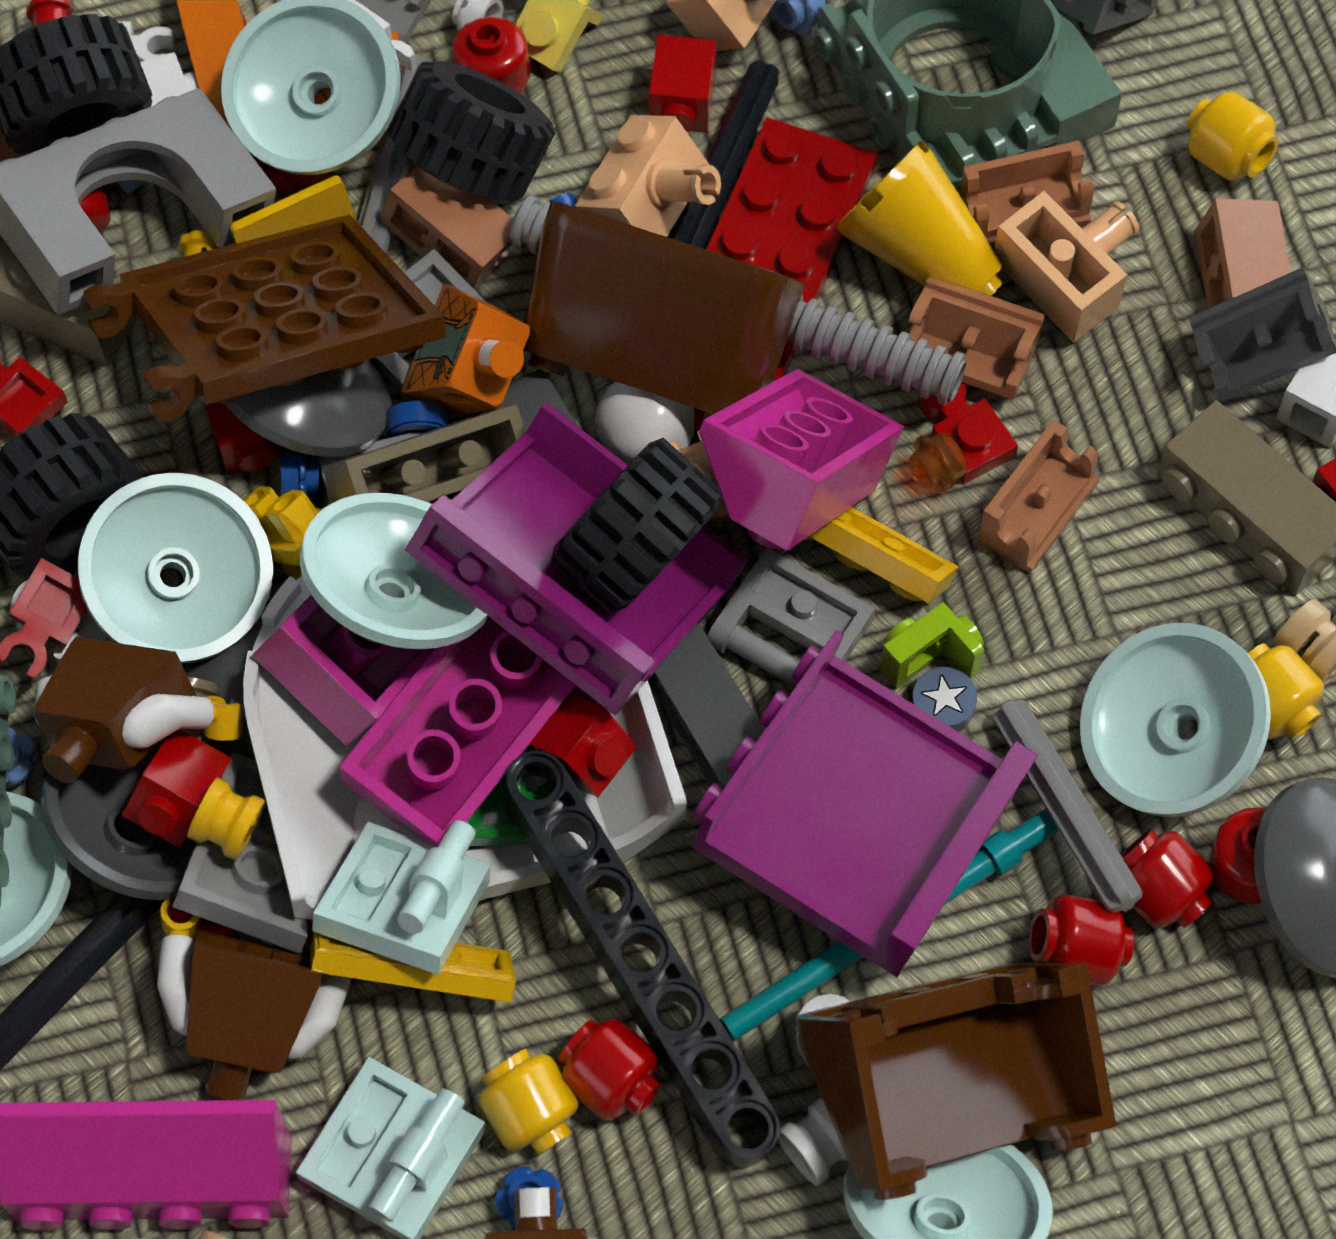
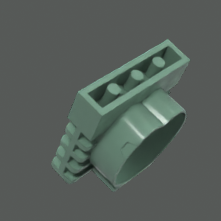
M848 0L847 4L836 9L831 3L818 8L817 29L813 30V40L816 49L825 62L832 61L840 72L842 86L850 102L854 106L861 104L869 116L870 127L878 145L883 150L890 148L899 162L922 140L932 150L953 186L959 192L964 166L1035 151L1046 146L1052 147L1078 140L1081 143L1116 125L1122 92L1068 15L1059 10L1052 0ZM962 28L973 30L986 36L993 47L992 62L994 67L1000 73L1016 81L987 92L951 93L930 88L916 82L897 69L890 61L905 43L918 35L936 29Z

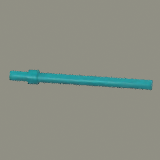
M1046 808L1008 833L1000 829L986 838L945 904L993 873L1001 877L1023 862L1021 855L1057 833L1059 830ZM839 941L722 1016L719 1020L731 1040L735 1041L864 956Z

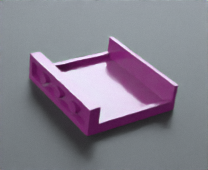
M546 402L541 406L526 433L452 500L443 494L429 507L406 546L405 551L612 714L616 715L718 604L749 559L707 526L703 525L677 556L625 609L612 614L605 611L551 561V557L558 541L628 465Z
M835 630L822 650L811 645L791 677L798 684L790 696L781 690L774 696L760 719L759 724L766 729L756 742L748 736L742 741L726 768L733 776L725 788L722 789L713 783L700 801L693 814V818L699 821L701 825L691 847L898 978L1016 793L1038 754L1015 741L1002 760L836 657L835 654L844 634Z

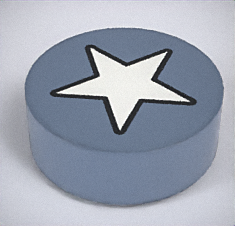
M937 667L925 672L917 680L913 689L911 703L959 732L971 722L977 704V691L972 680L962 671L951 667Z

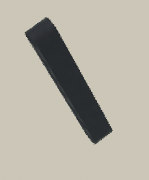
M532 750L519 755L512 761L506 777L504 802L510 816L518 826L524 839L647 1042L659 1053L661 1065L715 1154L723 1163L734 1168L747 1169L758 1165L769 1154L779 1137L780 1122L776 1111L563 764L554 755L545 751ZM538 776L545 779L551 785L553 793L542 800H531L523 796L517 784L526 777ZM562 832H574L583 838L587 850L576 857H566L555 850L551 839ZM596 888H608L619 896L622 907L617 912L611 914H600L588 905L586 894ZM641 944L648 947L654 953L656 966L646 972H636L625 965L621 957V951L626 946ZM667 1001L678 1002L689 1011L691 1025L682 1030L668 1029L658 1020L656 1008L661 1003ZM701 1059H712L718 1062L725 1070L727 1076L726 1084L718 1089H707L700 1086L694 1079L692 1065ZM737 1117H747L755 1121L762 1132L761 1145L753 1149H745L736 1145L731 1140L728 1132L729 1121Z

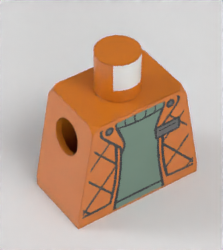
M443 283L435 306L444 315L446 338L425 343L417 350L401 392L420 401L439 403L447 408L449 414L455 416L496 410L503 403L513 376L523 366V350L530 334V326L492 304Z

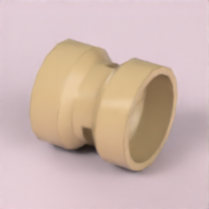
M1312 599L1298 609L1281 627L1272 641V646L1284 645L1291 647L1322 680L1325 687L1336 678V625L1331 621L1330 611L1317 599Z

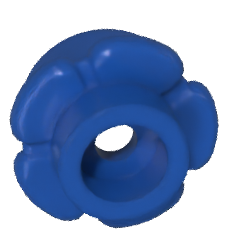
M281 452V495L291 490L304 491L307 496H319V460L306 459L307 454Z
M524 1166L512 1170L504 1178L503 1189L498 1190L495 1196V1206L498 1215L504 1220L507 1219L510 1227L515 1231L514 1190L554 1187L556 1188L558 1219L563 1209V1200L558 1195L561 1190L558 1179L545 1169L532 1171L530 1167Z

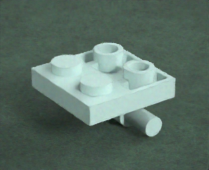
M453 821L438 847L412 836L367 822L313 912L312 931L439 975L490 882L491 863L465 855L475 837V831L471 825L464 821Z
M368 1057L296 1171V1174L302 1182L401 1239H420L487 1130L486 1124L483 1120L463 1110L462 1107L465 1101L455 1093L442 1088L439 1094L436 1095Z

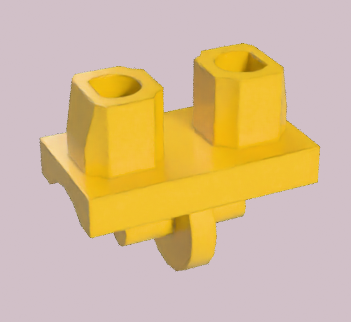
M260 486L243 501L254 512L267 535L272 561L281 563L285 573L297 580L302 576L300 550L306 530L314 517L323 509L315 508L304 491L291 490L278 497L272 487Z

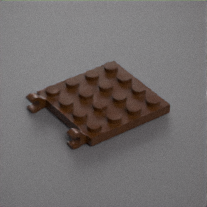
M350 214L119 274L121 283L115 285L98 284L89 287L83 292L84 299L92 309L110 305L105 315L88 320L89 327L96 337L108 338L118 334L124 329L128 320L137 314L176 365L156 366L143 373L144 380L153 392L164 388H171L166 397L148 402L149 410L157 421L163 422L177 419L183 415L191 401L196 397H200L205 405L215 402L231 403L240 400L247 393L275 385L292 386L302 382L311 375L333 369L356 368L362 365L365 360L393 352H413L420 349L425 343L446 338L444 315Z

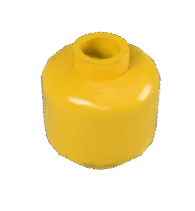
M1234 91L1222 93L1213 100L1208 98L1202 100L1193 109L1187 121V128L1191 131L1188 139L1189 153L1196 160L1228 181L1240 180L1245 176L1250 178L1256 177L1270 163L1279 145V139L1275 136L1276 124L1274 118L1268 112Z
M1262 643L1249 651L1248 654L1261 671L1269 694L1271 719L1267 740L1278 738L1285 733L1292 740H1296L1321 718L1322 714L1315 706L1323 696L1324 684L1291 647L1279 645L1269 648L1265 643Z
M525 1048L481 1077L486 1087L478 1096V1107L506 1149L518 1151L531 1144L537 1155H540L572 1134L565 1121L576 1113L579 1108V1100L563 1080L562 1071L550 1055L537 1054L531 1056L527 1048Z

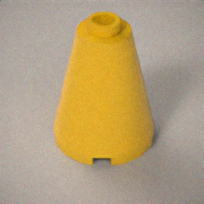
M922 140L835 227L844 237L924 287L927 278L933 277L992 296L1003 284L996 276L1003 267L1002 262L932 150Z

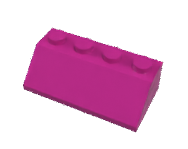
M796 369L704 419L699 433L717 483L722 491V497L730 519L747 528L749 536L756 542L769 548H783L788 551L876 490L905 426L809 374Z
M488 617L485 623L469 637L448 646L438 647L431 653L339 766L341 782L391 821L438 847L453 821L460 820L467 823L507 774L512 761L524 753L577 685Z
M275 1100L0 1103L1 1204L15 1221H21L22 1227L31 1230H57L63 1227V1220H90V1226L98 1229L121 1230L130 1228L132 1226V1219H159V1225L166 1228L192 1229L201 1226V1219L228 1218V1224L234 1227L263 1228L270 1225V1218H289L292 1136Z

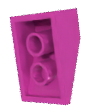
M310 595L252 656L347 747L381 716L436 648L404 649L370 641L342 626Z

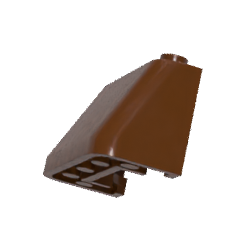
M551 200L543 224L525 322L530 326V334L523 351L532 353L528 365L553 374L564 376L568 365L705 411L701 422L703 423L704 419L773 382L805 284L785 275Z
M1021 962L1000 965L810 1011L796 1017L801 1048L857 1184L862 1189L873 1190L875 1199H896L916 1193L915 1182L928 1176V1166L1027 1139L1050 1140L1051 1149L1056 1151L1077 1149L1092 1143L1091 1133L1116 1127L1087 963Z

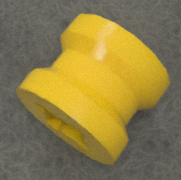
M217 777L209 787L193 818L187 838L199 844L211 841L221 846L224 856L237 861L257 826L266 800L256 795L244 798L232 792L229 782Z

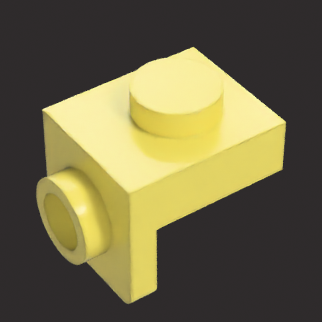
M528 0L515 25L519 27L526 37L528 56L546 67L561 73L587 23L590 22L598 26L603 15L588 7L591 0Z

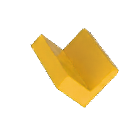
M332 176L233 222L230 225V231L235 242L232 244L349 214L356 220L344 183L339 176Z

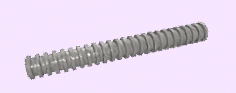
M530 195L521 202L515 212L510 228L512 246L522 249L528 245L529 252L538 255L543 224L550 206L549 201L542 206L540 205L539 198ZM801 295L785 345L788 342L793 343V350L800 353L806 348L810 349L811 356L816 359H821L823 355L829 356V363L835 366L845 362L847 363V370L854 373L859 368L864 369L865 376L874 379L877 375L883 376V383L892 386L895 381L901 383V390L908 393L913 388L920 390L919 396L929 399L931 395L937 396V402L944 406L950 401L952 402L956 396L967 364L964 353L957 351L953 356L948 355L945 346L938 345L935 349L929 348V341L920 338L917 343L913 342L909 333L902 331L899 336L894 335L893 328L887 325L877 329L875 328V321L866 318L862 323L858 322L855 313L848 311L844 316L839 315V308L830 305L827 309L821 308V302L814 298L808 303L804 302L803 295Z

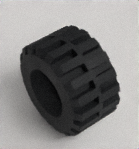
M98 14L61 17L24 30L0 46V126L9 148H13V151L19 155H27L50 146L58 139L74 137L100 127L115 117H125L149 108L152 105L151 97L153 95L128 30L123 23H117V20L113 17H99Z
M425 61L421 62L390 124L388 134L393 143L411 162L440 181L478 197L499 201H518V199L524 197L555 135V129L547 116L532 101L508 85L477 70L459 64Z
M71 413L63 418L59 415L24 430L23 433L1 447L0 555L17 576L23 575L25 579H29L41 558L66 572L76 569L82 537L94 513L117 490L142 478L140 472L95 417L90 415L83 417L81 413Z
M664 437L652 441L630 462L554 547L551 561L609 614L623 610L648 587L718 508L722 491Z

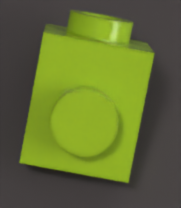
M944 602L917 621L913 618L903 620L887 634L883 642L880 672L895 689H898L944 654L970 679L981 670L984 641L979 630L966 616L960 615L957 617Z

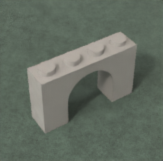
M198 88L180 96L164 98L156 105L128 116L115 117L100 127L74 137L58 139L50 146L20 158H11L0 162V235L56 314L61 315L87 304L83 292L89 287L98 284L113 285L115 253L80 206L81 201L95 189L112 182L125 180L145 181L162 186L184 201L217 247L220 248L235 242L230 231V225L233 222L274 204L276 188L203 91Z

